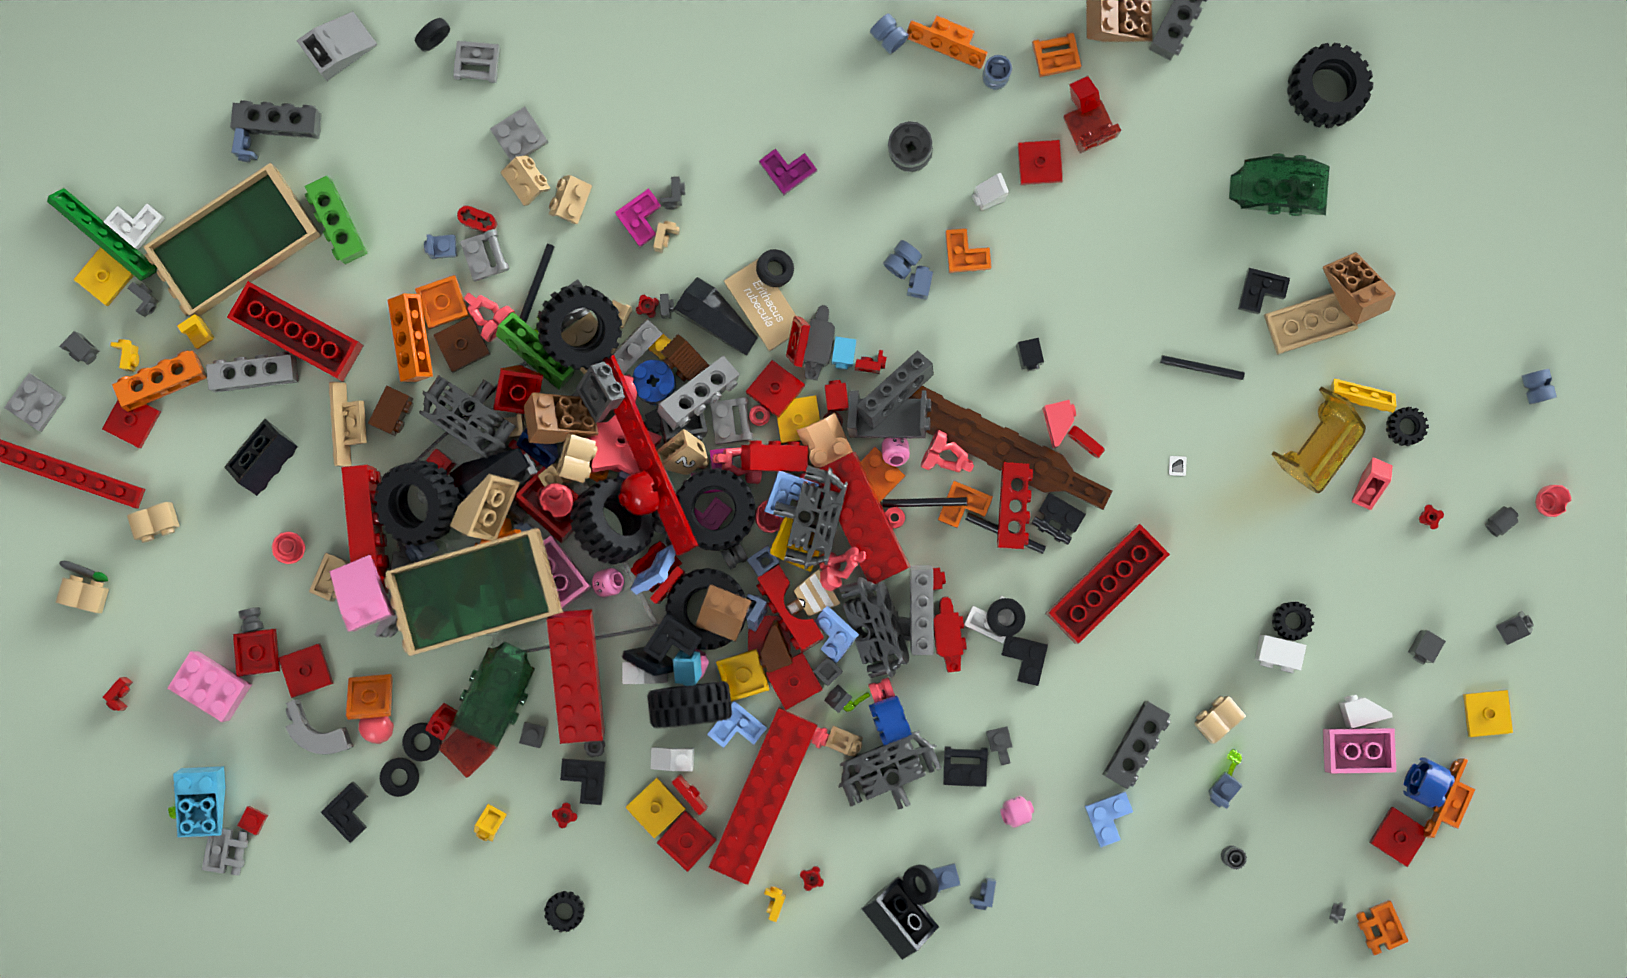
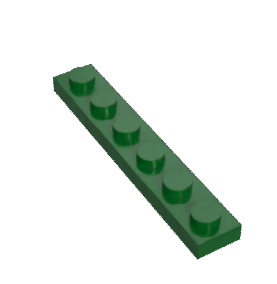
M65 188L48 196L47 202L137 279L143 281L156 273L157 267L155 264L152 265L142 253L131 246Z

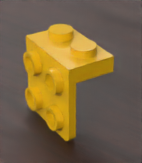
M787 517L782 521L770 550L771 555L783 561L787 548L808 553L807 550H803L802 546L799 548H795L794 544L787 546L794 520ZM815 532L811 533L809 545L813 543ZM815 550L813 557H818L820 551ZM785 561V562H787V563H789V564H792V565H794V566H796V567H799V568H801V569H804V567H805L804 565H800V564H796V563H793V562ZM809 566L808 569L805 570L811 572L813 566Z

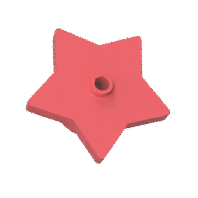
M616 415L608 422L597 423L598 435L586 437L596 441L595 446H597L591 471H624L630 475L640 472ZM648 431L656 447L660 444L662 436Z

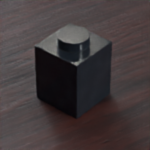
M1039 337L1018 342L1016 348L1021 370L1027 369L1029 372L1040 369V365L1044 363Z

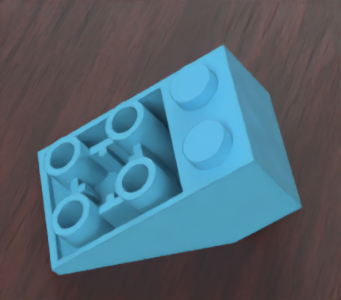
M224 766L181 768L173 773L177 837L221 836L226 788Z

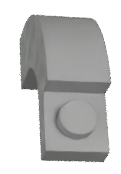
M300 699L286 703L288 707L286 708V714L289 720L293 721V724L285 727L290 737L300 747L317 754H333L353 748L346 727L330 733L318 732L308 723Z

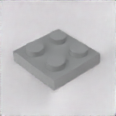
M523 107L490 128L511 161L518 156H529L549 143L526 107Z
M28 373L4 408L36 430L42 432L66 397L33 374Z

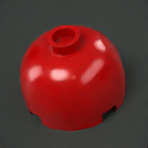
M646 471L628 476L621 486L619 501L622 506H625L628 511L635 515L651 514L657 511L659 507L658 492H653L651 486L655 483Z

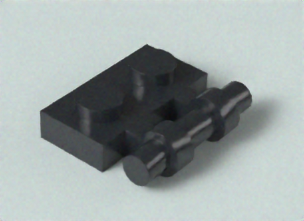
M1048 493L1038 512L1045 515L1044 519L1041 520L1035 516L1031 524L1038 527L1037 530L1042 533L1045 531L1055 537L1054 540L1059 543L1062 541L1068 545L1072 538L1065 534L1067 529L1075 533L1086 514L1055 495ZM1051 519L1062 525L1059 530L1049 524Z

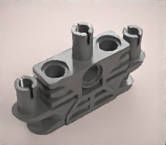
M440 375L437 376L427 392L423 390L422 394L425 396L424 410L419 411V413L486 459L489 452L495 451L500 447H507L504 443L514 428H516L515 425L483 405L488 395L495 388V386L484 379L473 396L468 395ZM433 403L436 406V408L433 411V413L430 414V407ZM446 403L453 407L452 411L444 407ZM475 404L474 410L468 413L469 407ZM465 415L469 420L466 422L461 416ZM478 425L485 429L484 433L477 429ZM485 441L491 442L484 449L481 448Z
M808 465L804 479L825 483V485L815 487L814 483L808 485V482L804 481L797 507L779 503L778 501L775 505L773 515L794 519L787 546L794 544L795 548L802 546L803 550L808 551V553L787 548L784 561L804 565V570L808 569L809 566L818 565L822 562L828 565L848 485V482L843 484L832 473L830 467L826 471ZM831 483L841 489L840 493L831 490ZM821 492H825L822 506H820ZM800 512H809L811 519L803 520L800 517ZM816 512H819L817 525H814L812 522L816 517ZM815 532L813 543L809 545L811 533ZM815 550L824 552V556L813 557Z
M858 577L855 583L841 585L840 593L845 592L841 594L844 599L861 595V597L849 599L843 604L850 627L859 634L855 639L861 661L863 664H867L875 660H883L881 663L867 665V673L872 672L868 674L870 678L885 674L893 677L901 664L906 665L909 662V652L892 599L885 583L880 581L877 585L863 577ZM872 590L877 591L876 596L874 595ZM862 626L868 630V633L863 631Z
M915 731L906 738L862 753L840 763V766H843V772L838 788L843 787L850 806L856 805L852 796H855L857 804L863 801L855 785V781H859L860 786L863 787L862 790L865 793L866 800L891 791L897 809L903 808L901 799L905 807L911 804L902 785L926 775L925 771L922 770V764L919 763V754H922L929 773L935 771L932 762L936 770L942 768L933 749L937 746L930 744L926 739L918 735L920 731ZM912 739L918 742L919 748H913ZM911 755H914V756H915L914 758H911V759H909V760H907V761H904V762H902V763H900V764H899V762H898L899 760H902V759H904V758H907V757H909V756H911ZM893 763L896 764L897 769L888 768L884 771L883 775L881 774V768ZM850 765H853L856 774L850 777L849 769ZM877 771L876 774L861 780V776ZM891 772L898 774V780L894 784H890L886 780L887 775Z

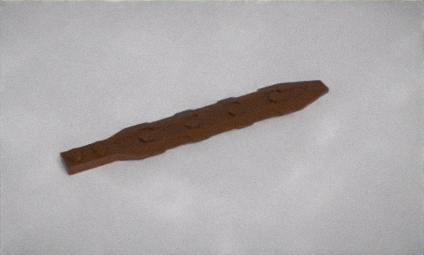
M921 386L908 398L921 399L922 391H926L927 398L931 399V411H927V417H930V430H926V433L934 436L937 430L947 433L946 443H956L965 452L987 462V465L999 471L1002 470L1003 462L1030 464L1029 469H1033L1032 482L1028 481L1029 486L1044 493L1066 492L1104 510L1113 491L1074 472L1062 454L1046 446H1040L1020 436L1014 430L1007 427L1003 428L981 417V414L969 408L965 409L924 386Z

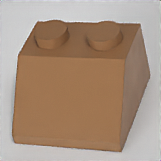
M710 585L695 626L736 641L752 601Z

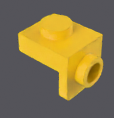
M118 339V343L111 342V347L122 350L119 368L135 372L139 364V347L132 345V341Z

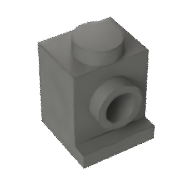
M73 331L59 346L63 350L70 352L69 355L77 362L81 360L87 365L91 364L100 352L87 338L76 331Z

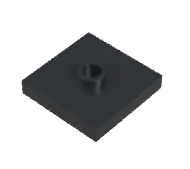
M644 647L623 651L622 658L652 676L674 672L673 658L667 655L660 662L643 650Z

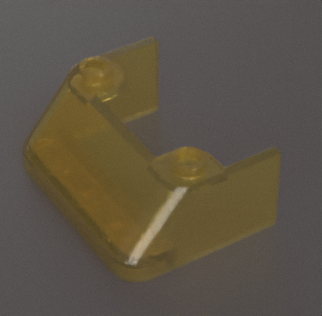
M1324 387L1319 389L1325 398V402L1318 408V417L1321 422L1298 453L1289 451L1284 455L1273 451L1271 454L1285 472L1315 493H1321L1362 439L1366 430L1365 424L1349 399Z

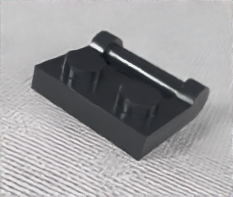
M944 746L943 785L986 787L988 748H981L980 750L951 749V746ZM951 757L980 758V764L951 763Z

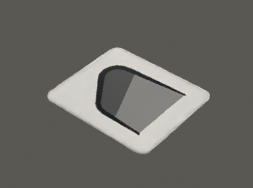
M1170 456L1169 475L1186 476L1187 458L1183 456Z

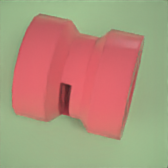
M888 677L882 679L879 683L873 682L868 684L875 703L895 696Z

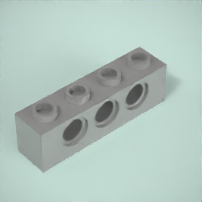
M279 352L274 357L256 355L255 359L247 360V357L234 358L233 362L214 360L213 364L206 365L208 389L215 393L299 382L296 357L291 354L289 355V352ZM273 364H277V371L270 374V367ZM255 366L256 373L250 377L249 370ZM234 369L235 376L229 379L228 372Z
M722 356L661 402L657 412L673 430L679 426L683 428L690 422V417L694 414L700 415L707 408V404L710 402L714 404L722 397L724 391L727 390L729 392L734 389L738 384L737 380L740 374ZM711 380H717L720 385L713 384ZM695 392L703 393L704 397L697 396ZM679 404H686L689 409H682Z
M910 565V650L912 655H934L933 568L931 565Z

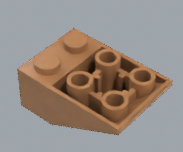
M1086 0L1087 39L1102 42L1152 41V0Z
M1357 252L1323 266L1322 269L1342 310L1356 325L1390 310L1396 293Z
M532 393L524 405L529 443L553 444L564 442L568 433L583 438L598 435L597 423H595L579 396Z

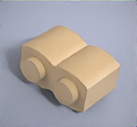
M568 433L557 465L556 475L584 483L591 473L589 463L597 452L596 441Z
M171 502L157 504L127 515L134 540H141L142 543L154 540V536L160 533L162 536L175 532L174 529L180 527L173 503Z
M70 575V578L62 579L56 603L102 614L109 589L103 587L104 583L91 580L90 584L83 582L82 577Z
M1219 696L1211 703L1213 707L1208 712L1203 710L1196 716L1197 721L1194 725L1211 744L1218 742L1246 716L1229 696Z

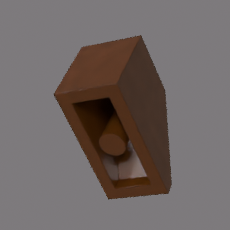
M777 620L772 622L761 647V655L758 656L761 666L763 668L766 667L768 673L791 665L793 662V657Z

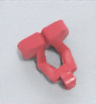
M467 293L464 297V300L470 304L467 311L478 326H483L480 335L487 342H491L497 337L498 325L512 312L515 313L508 305L499 309L498 304L482 295L475 298L472 294ZM483 306L492 310L494 314L493 319L489 321L484 320L478 309Z
M937 430L923 456L921 467L930 470L938 464L941 468L960 472L961 469L971 472L974 464L972 460L967 458L968 454L954 442L946 444L947 433ZM950 449L958 459L956 462L940 458L939 454Z
M741 447L724 449L723 454L713 455V463L722 464L723 470L731 471L737 476L745 474V481L750 484H759L761 482L762 471H741V467L737 468L732 464V457L741 456Z
M856 547L850 548L838 556L831 552L828 565H825L824 562L819 563L822 570L820 572V582L823 588L828 591H834L842 585L841 578L848 579L858 563L866 559L865 552L861 551L859 553ZM846 562L847 565L843 571H839L841 563Z

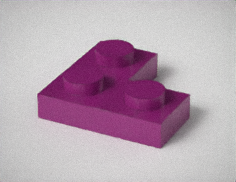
M776 149L759 160L760 165L783 195L817 172V168L805 153L789 165Z

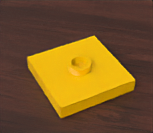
M100 247L73 280L104 305L109 306L134 275Z
M816 395L795 398L779 418L777 417L781 444L789 441H801L797 430L820 421Z
M757 649L716 661L722 682L726 681L729 685L731 702L770 690L764 669L759 661Z
M1508 690L1463 694L1468 737L1513 733Z
M658 777L625 807L654 839L686 809Z

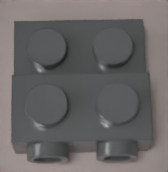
M605 362L591 365L576 387L595 423L602 422L609 411L618 408L625 398L622 385L616 382L612 368Z
M665 399L656 402L657 410L659 404L663 402ZM679 404L682 409H689L686 404ZM703 412L698 416L694 414L690 417L691 420L683 428L679 426L675 430L659 415L664 444L683 429L700 441L703 440L708 432Z

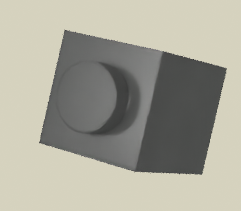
M1421 630L1408 652L1414 655L1413 659L1421 664L1434 663L1446 641L1428 630Z

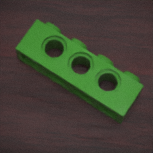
M326 175L305 185L307 191L305 197L310 205L313 204L316 209L314 212L315 218L319 224H323L325 228L323 234L328 242H332L334 248L331 250L336 260L348 264L368 254L333 180ZM326 198H329V204L325 207H322V201ZM333 217L339 218L337 224L330 225ZM343 235H347V241L343 244H340V237Z
M512 312L498 325L496 336L560 390L573 377L575 370L571 367H564L559 362H556L543 348L538 338L539 334Z

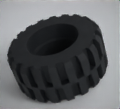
M1324 43L1319 48L1313 47L1301 57L1293 67L1292 73L1288 78L1290 85L1287 87V94L1292 96L1289 99L1290 105H1295L1297 108L1294 112L1298 116L1300 114L1304 116L1303 121L1306 123L1313 121V125L1316 127H1321L1323 124H1325V128H1332L1334 125L1339 127L1352 120L1366 106L1365 104L1371 97L1369 92L1373 90V82L1369 81L1373 74L1371 70H1367L1369 66L1367 60L1362 61L1360 58L1361 53L1358 51L1356 53L1352 52V47L1348 45L1343 48L1340 43H1333L1331 46H1329V43ZM1327 69L1338 73L1345 81L1347 87L1346 98L1340 102H1330L1321 98L1315 91L1312 81L1316 71Z
M573 285L572 288L565 286L561 288V292H553L550 295L552 298L549 301L545 300L542 304L544 309L539 311L537 317L540 320L539 323H536V330L539 332L538 338L545 351L562 366L571 367L574 370H580L581 367L588 370L591 365L603 362L602 360L605 357L610 359L613 355L611 353L612 349H617L619 346L617 339L622 338V331L620 330L622 319L618 316L619 311L612 304L613 302L600 291L586 285L585 287ZM579 308L591 310L598 320V327L594 337L589 342L580 346L567 344L561 336V325L564 318L570 312Z
M420 460L396 466L382 476V481L378 483L376 488L378 493L375 494L374 501H377L375 512L379 514V523L385 526L384 530L387 534L393 535V539L396 541L402 540V543L406 545H422L440 539V537L447 535L450 529H452L450 525L458 506L461 504V500L457 497L459 493L458 487L455 488L453 485L455 481L451 476L448 477L446 475L448 472L444 468H438V465L433 462L428 463L427 461ZM411 485L418 487L426 497L428 512L424 521L418 519L409 508L407 496Z
M721 468L703 469L701 472L692 474L689 479L682 483L681 488L677 490V499L698 547L701 549L713 551L729 549L735 544L740 543L750 532L752 524H754L756 512L754 498L744 480L733 472L725 471ZM709 490H721L727 493L732 498L735 506L732 521L726 527L718 530L703 527L695 516L697 499Z
M616 478L598 481L577 497V500L574 501L573 510L570 515V519L573 520L571 528L575 531L574 537L576 541L579 540L583 551L586 550L589 552L588 555L590 557L598 558V561L602 563L608 562L609 564L623 563L643 551L650 544L655 528H652L655 526V518H652L653 512L647 515H635L628 511L625 506L621 505L619 494H621L620 490L623 480ZM603 508L610 510L616 515L622 527V535L616 533L608 525L604 517Z
M711 568L692 570V572L681 576L672 586L673 588L667 596V604H665L666 613L704 637L696 648L701 650L717 649L733 640L698 628L690 621L687 615V604L691 596L697 591L709 589L710 585H713L746 599L743 589L734 578L723 571ZM745 617V620H744V622H743V625H742V627H741L740 632H741L742 629L744 628L745 621L747 620L746 617Z
M726 681L650 690L647 695L650 724L653 728L710 723L730 719L732 715L730 690Z

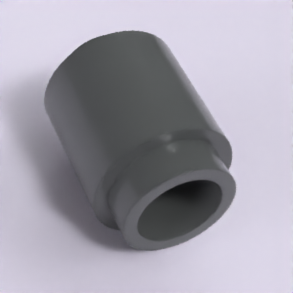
M1503 506L1488 519L1485 526L1491 534L1498 537L1499 535H1504L1519 522L1517 519L1519 515L1512 507L1507 508Z

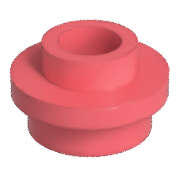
M762 405L754 406L749 412L750 421L756 426L767 424L770 419L769 410ZM758 412H762L764 414V417L762 419L756 418V414Z
M891 507L885 512L892 528H899L903 525L905 514L900 508ZM897 514L899 517L898 521H892L891 515Z
M816 729L812 738V744H815L816 748L820 749L822 745H826L830 735L827 734L828 729Z

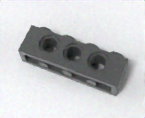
M1174 0L1149 50L1170 61L1174 54L1178 56L1184 46L1181 43L1183 37L1188 38L1193 28L1190 25L1192 20H1197L1203 9L1199 7L1201 2H1206L1207 0H1196V2ZM1182 13L1187 19L1181 20L1177 14ZM1168 32H1175L1177 34V38H1171L1168 35Z
M246 100L232 104L230 127L234 131L236 128H241L249 134L319 138L321 113L315 106L302 105V107H294L293 104L288 103L275 106L270 102H261L260 105ZM259 113V118L256 121H252L253 115ZM280 115V119L277 122H272L274 116ZM301 116L300 122L293 124L294 118Z
M917 350L857 405L859 417L874 430L934 375L933 363Z
M1144 701L1102 775L1126 789L1129 786L1133 787L1139 777L1136 775L1140 767L1144 768L1149 760L1147 756L1151 749L1154 750L1160 741L1158 738L1162 730L1165 731L1169 726L1171 720L1168 718L1171 714L1149 701ZM1148 721H1151L1154 725V729L1150 733H1146L1144 730V725ZM1136 740H1141L1143 743V748L1139 752H1136L1133 748ZM1130 758L1132 760V767L1129 770H1124L1122 766L1123 761Z

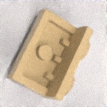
M527 155L515 157L500 172L524 206L529 205L541 192H546L550 189L547 179L540 174L534 161Z
M572 175L560 178L556 189H558L557 193L549 204V215L558 216L573 224H578L592 185Z
M325 553L309 592L327 601L334 602L337 597L330 571L347 565L350 562Z

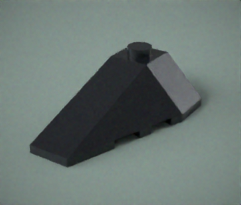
M698 277L684 291L674 307L675 313L746 356L758 339L718 290Z
M517 448L488 456L487 459L483 457L464 462L450 472L449 476L455 481L453 483L454 487H458L459 493L457 497L462 503L489 474L512 480L529 468L530 464L521 449Z

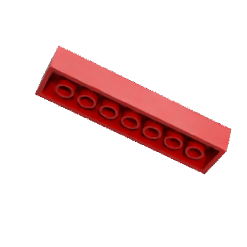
M778 708L708 868L746 885L749 884L818 724Z

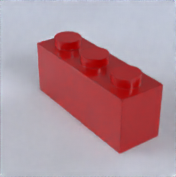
M750 440L748 445H741V471L779 470L782 472H804L807 469L808 446H800L798 441H789L787 445H781V441H768V445H762L760 440Z

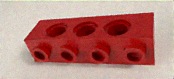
M1002 463L997 548L1024 549V545H1028L1029 533L1025 532V526L1030 522V511H1027V503H1031L1032 494L1031 490H1028V481L1032 482L1033 469H1029L1030 464ZM1013 479H1019L1022 482V488L1019 491L1012 489L1011 482ZM1012 500L1020 502L1021 508L1018 512H1013L1010 509V502ZM1012 521H1016L1019 524V530L1014 534L1008 529V525Z

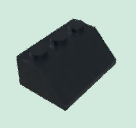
M264 419L224 468L238 484L258 496L261 491L266 489L268 482L273 476L280 472L282 465L287 459L294 455L298 446L267 419Z
M899 876L874 895L861 908L902 960L917 952L939 928L922 905L916 904L908 898Z

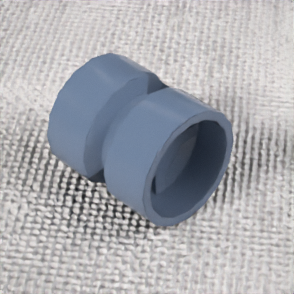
M888 13L874 24L870 33L876 40L882 41V47L889 54H892L906 42L909 34L901 26L896 27V20Z
M994 55L986 61L982 77L987 87L994 90L1005 87L1012 71L1010 60L1003 55Z
M900 240L894 248L895 253L890 254L883 262V265L895 276L905 280L911 272V266H915L922 258V255L911 244Z
M1550 369L1522 375L1524 387L1529 389L1526 393L1529 404L1557 398L1554 386L1550 385L1552 381Z

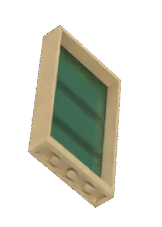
M269 163L143 247L147 252L145 256L152 265L155 264L158 268V271H156L157 275L170 286L168 288L169 293L174 299L178 298L181 305L179 308L184 315L193 316L196 314L201 316L245 287L247 281H254L322 235L278 169L272 163Z
M537 528L386 571L385 584L392 594L390 599L391 606L394 611L396 610L398 619H396L397 628L399 631H402L404 638L402 646L404 651L408 653V656L563 612L541 531Z

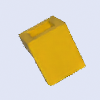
M196 314L177 325L181 333L188 336L196 349L215 339L203 319Z

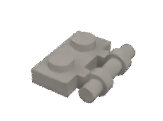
M222 828L221 836H208L202 870L225 873L228 865L232 866V875H240L241 867H244L245 860H243L244 849L248 845V840H246L248 832L239 831L238 839H233V830ZM230 846L236 847L234 858H228Z

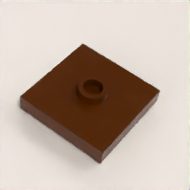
M471 316L434 334L452 373L490 355Z

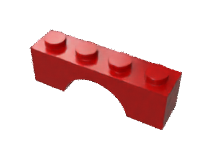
M779 565L757 578L759 584L756 587L762 596H767L770 601L767 603L773 614L777 613L781 618L778 622L784 632L789 631L792 638L789 640L795 650L800 649L803 653L824 640L822 632L813 619L796 618L786 609L784 596L790 587V582Z

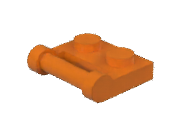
M1068 33L1064 37L1039 41V39L1032 41V48L1035 53L1040 77L1081 69L1074 33ZM1067 44L1069 46L1068 49L1042 54V49Z

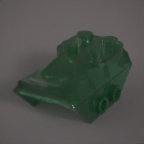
M1280 153L1272 154V156L1245 159L1244 165L1231 175L1229 199L1239 204L1241 209L1268 211V214L1273 215L1287 212L1290 216H1301L1302 214L1326 216L1330 166L1314 159H1306L1304 155L1285 157L1284 154Z
M503 642L494 648L488 647L478 670L474 669L469 678L471 684L468 690L464 689L459 701L462 703L451 726L498 747L510 725H515L519 717V713H517L519 706H524L529 696L526 691L535 668L530 665L527 652L507 642Z

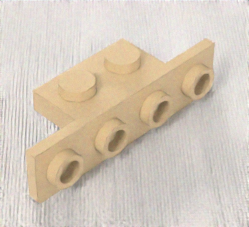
M333 381L329 382L334 465L349 467L352 466L350 445L367 443L364 401L347 402L346 383Z

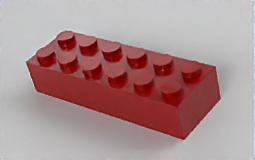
M247 281L227 316L228 319L342 382L345 380L364 346L353 338Z
M852 452L819 468L828 471L830 467L832 473L843 484L848 482L839 523L851 548L856 547L859 553L864 551L866 554V559L859 564L867 581L876 584L908 569L910 564L856 452ZM831 483V490L840 493L841 489Z
M367 464L341 467L350 563L371 555L385 592L389 594V589L385 584L386 571L389 568L388 555H385L384 548L387 547L386 534H383L382 526L384 525L379 523V514L375 512L377 501H374L375 494L378 493V490H376L377 485L381 482L380 472L377 471V468Z
M1137 524L1045 614L1075 644H1079L1170 554L1141 524Z
M593 609L563 611L562 613L548 616L547 628L560 744L602 741L605 735Z

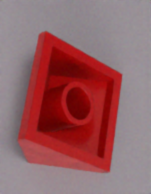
M521 365L500 368L493 410L525 414L524 405L532 393H540L543 374Z

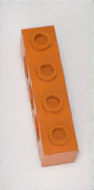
M403 293L388 299L400 382H418L433 377L420 294Z
M192 350L180 352L173 359L159 361L154 367L140 369L133 376L121 377L112 386L121 407L129 412L206 379L207 376L198 356ZM183 367V371L175 375L176 369ZM163 375L162 381L155 383V379ZM143 384V388L135 392L136 386Z

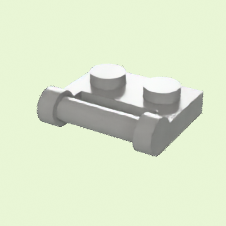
M457 41L454 79H480L496 83L500 46L498 44ZM462 65L490 66L489 72L462 70Z
M496 229L460 241L474 282L509 270L508 263L504 261L497 240L498 233ZM488 240L497 263L495 267L491 266L483 243Z
M748 397L717 401L714 404L710 402L716 445L753 440V433H750L747 405L749 404ZM735 406H739L742 434L736 435L732 408Z

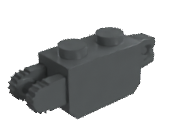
M827 305L819 306L815 320L811 319L808 342L803 360L805 363V379L817 381L821 368L828 365L830 361L835 327L831 322H828L829 309Z

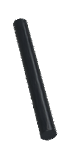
M551 244L546 245L519 317L525 323H527L555 248Z
M1164 355L1160 359L1161 364L1243 380L1245 372L1194 361Z
M967 497L883 499L882 505L883 508L967 506L968 499Z
M968 512L965 520L996 534L998 533L997 524ZM1028 539V545H1024L1041 554L1046 549V546L1031 539Z

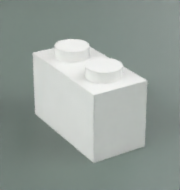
M1260 635L1254 660L1261 661L1260 665L1273 668V665L1281 666V671L1294 673V670H1301L1307 645Z

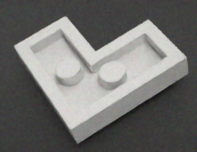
M146 204L134 219L117 206L104 220V223L138 250L165 218L149 204Z
M972 606L964 626L1003 643L1006 637L995 634L988 626L987 612ZM1003 609L999 612L998 621L1000 624L1009 626L1013 623L1014 614L1011 610Z

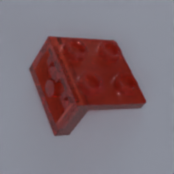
M1101 99V106L1094 110L1081 114L1079 109H1076L1063 116L1079 153L1117 138L1122 131L1118 123L1112 124Z
M466 717L460 723L461 726L438 749L466 778H469L499 748L470 718Z

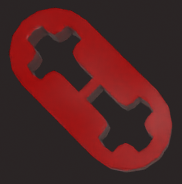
M463 206L457 212L458 220L469 228L485 233L497 227V221L490 213L471 206ZM468 211H470V214L473 217H475V220L468 218L465 221V218L462 215L463 213L467 214ZM490 218L489 221L492 225H487L486 228H484L483 223L479 222L480 219L487 221Z
M1074 425L1067 433L1073 441L1095 458L1099 459L1104 453L1105 449L1079 427Z

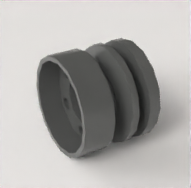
M908 121L900 123L891 132L888 148L891 161L897 168L906 172L919 171L929 163L932 157V138L925 126L918 122ZM913 145L914 150H912L911 153H908L907 148H910V146Z

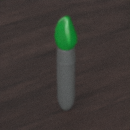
M69 561L59 562L60 566L69 571L93 578L95 581H108L107 576L102 572H95Z

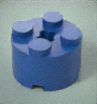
M647 360L635 368L632 375L637 396L642 401L651 405H656L657 401L668 398L676 389V379L672 370L667 364L659 360ZM653 378L659 381L655 387L649 384Z
M897 695L868 705L872 717H877L873 721L877 731H882L879 735L883 746L912 735Z
M1421 757L1418 759L1421 762L1418 765L1414 763L1406 774L1404 785L1407 786V792L1403 790L1404 795L1429 808L1441 807L1445 802L1448 788L1453 785L1455 777L1451 775L1449 769L1425 757Z

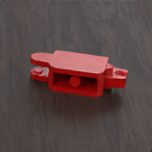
M945 596L939 601L940 614L935 615L933 618L936 654L944 658L948 673L961 671V655H964L963 650H967L966 639L961 637L960 630L964 629L963 616H959L958 612H954L952 599Z

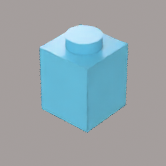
M835 337L832 364L836 365L835 368L848 370V367H853L857 339Z
M679 650L673 659L675 683L685 686L696 685L702 675L700 652L694 651L689 656L682 650Z

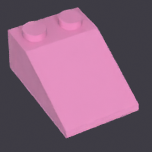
M371 555L330 571L339 609L348 632H355L395 615Z

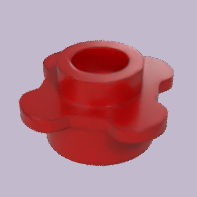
M641 295L638 307H636L637 314H645L649 318L655 317L656 306L659 305V300Z
M1426 505L1421 516H1419V522L1430 526L1431 529H1437L1440 519L1444 517V512L1434 509L1432 505Z
M567 802L563 803L561 808L552 811V817L556 819L560 828H566L568 823L577 820V814L573 813L571 805Z
M814 866L811 870H802L800 872L805 890L810 891L817 886H823L824 880L820 876L819 867Z

